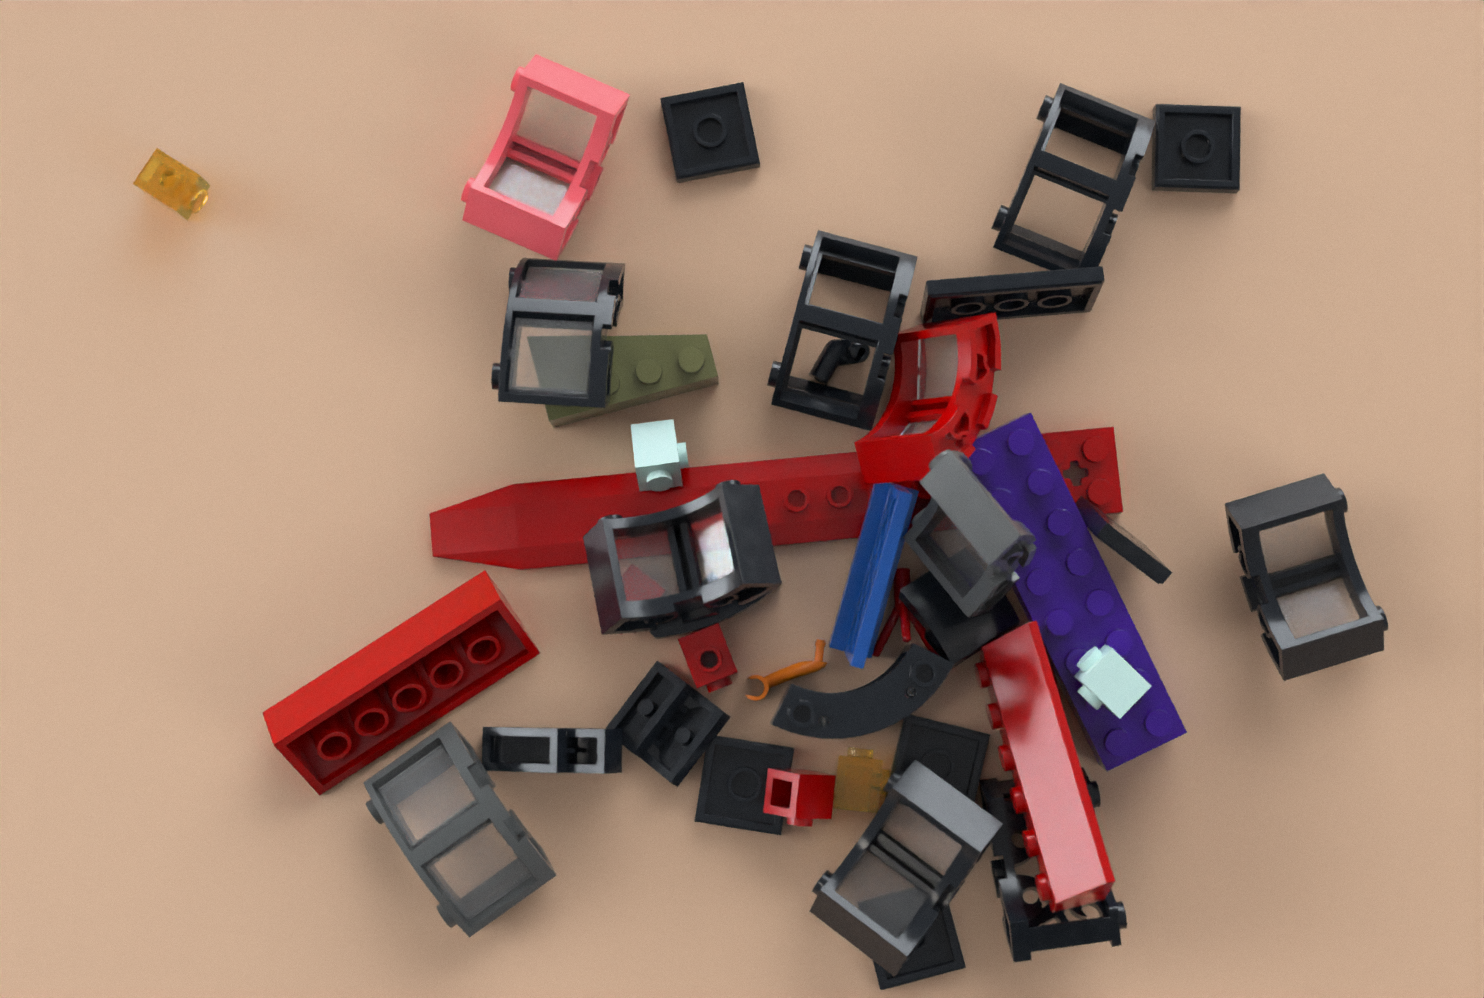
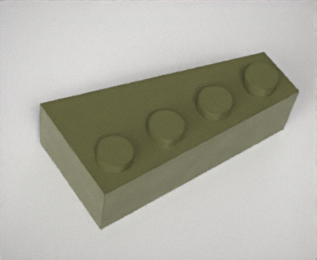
M707 334L607 336L606 340L614 342L610 403L605 408L546 404L545 408L551 425L558 427L719 384ZM592 336L527 337L540 389L588 391Z

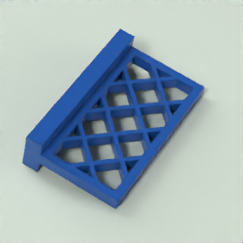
M890 482L873 485L828 644L830 648L844 651L850 666L864 669L866 658H872L905 542L903 536L908 531L919 491Z

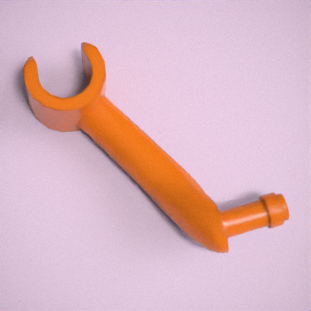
M816 639L814 661L798 662L764 677L760 675L747 677L750 680H760L764 685V690L759 696H745L753 701L761 700L767 695L770 688L825 668L827 662H823L824 647H826L825 640Z

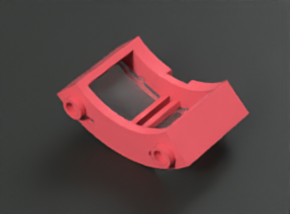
M536 54L525 68L520 66L514 74L510 90L515 93L499 136L476 179L470 177L463 189L461 201L465 202L466 206L462 220L557 261L579 223L577 217L580 215L585 201H590L604 169L600 165L606 157L610 144H614L630 94Z

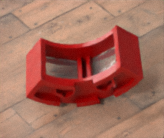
M996 312L919 324L898 333L894 348V382L886 410L876 426L863 438L854 442L865 484L922 480L931 471L928 467L930 462L947 449L962 452L968 458L973 454L976 449L973 443L980 430L988 429L998 395L992 393L994 371H1001V342Z

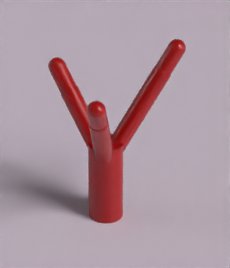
M898 568L896 570L893 580L895 606L874 647L872 654L874 657L880 656L899 617L902 640L905 643L911 640V621L928 651L939 656L924 638L926 629L899 599L900 589L911 583L910 569Z

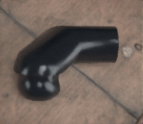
M841 338L830 340L823 348L809 376L827 385L838 366L866 361L870 354V347Z

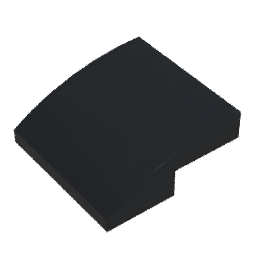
M968 546L951 557L974 585L986 569ZM930 571L900 589L899 599L926 629L924 636L926 641L940 657L954 663L951 669L1020 623V619L1006 595L987 614L968 618Z
M656 661L606 728L622 729V745L645 761L670 783L678 787L731 717L659 661Z

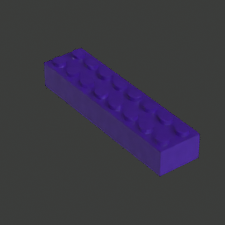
M1023 414L978 436L973 443L976 449L969 457L973 466L972 473L1012 520L1022 522L1036 538V541L1033 542L1037 547L1034 557L1029 565L1023 568L1019 564L1014 572L1019 576V579L1012 588L1028 621L1037 620L1050 666L1098 764L1106 771H1109L1187 733L1032 414ZM1104 644L1113 648L1151 685L1145 694L1120 719L1112 714L1104 705L1096 710L1077 692L1083 686L1074 677L1080 670L1077 667V663L1094 646L1099 650Z

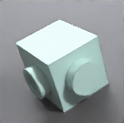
M674 419L632 424L631 434L639 491H665L671 487L683 486L681 469L689 468L686 442L677 443Z
M1105 644L1100 650L1094 646L1085 653L1077 663V667L1080 670L1074 675L1083 685L1077 692L1096 710L1104 705L1119 719L1151 687L1113 648Z

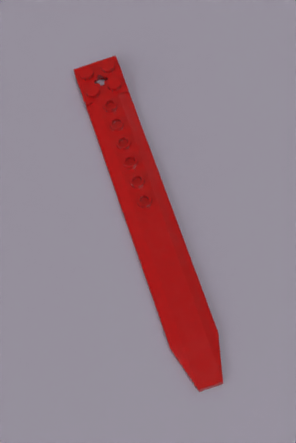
M1114 427L1041 433L1062 477L1063 471L1070 469L1071 462L1077 463L1080 469L1085 470L1086 477L1080 479L1079 486H1073L1071 479H1064L1075 503L1082 496L1106 515L1123 512ZM857 452L681 469L683 486L671 487L665 491H639L636 472L518 483L429 513L433 557L517 570L588 564L583 536L597 524L600 518L608 515H621L623 518L668 510L709 493L715 489L717 484L727 480H738L741 484L759 485L773 546L859 538L874 484H865ZM921 480L890 482L919 491L911 521L921 510L928 506L931 495L922 486ZM722 514L691 525L697 554L730 551ZM947 516L935 531L958 528ZM910 521V524H909L908 531H909V530L912 528V526H913V525L911 524V521ZM667 532L642 538L615 541L619 561L671 556Z

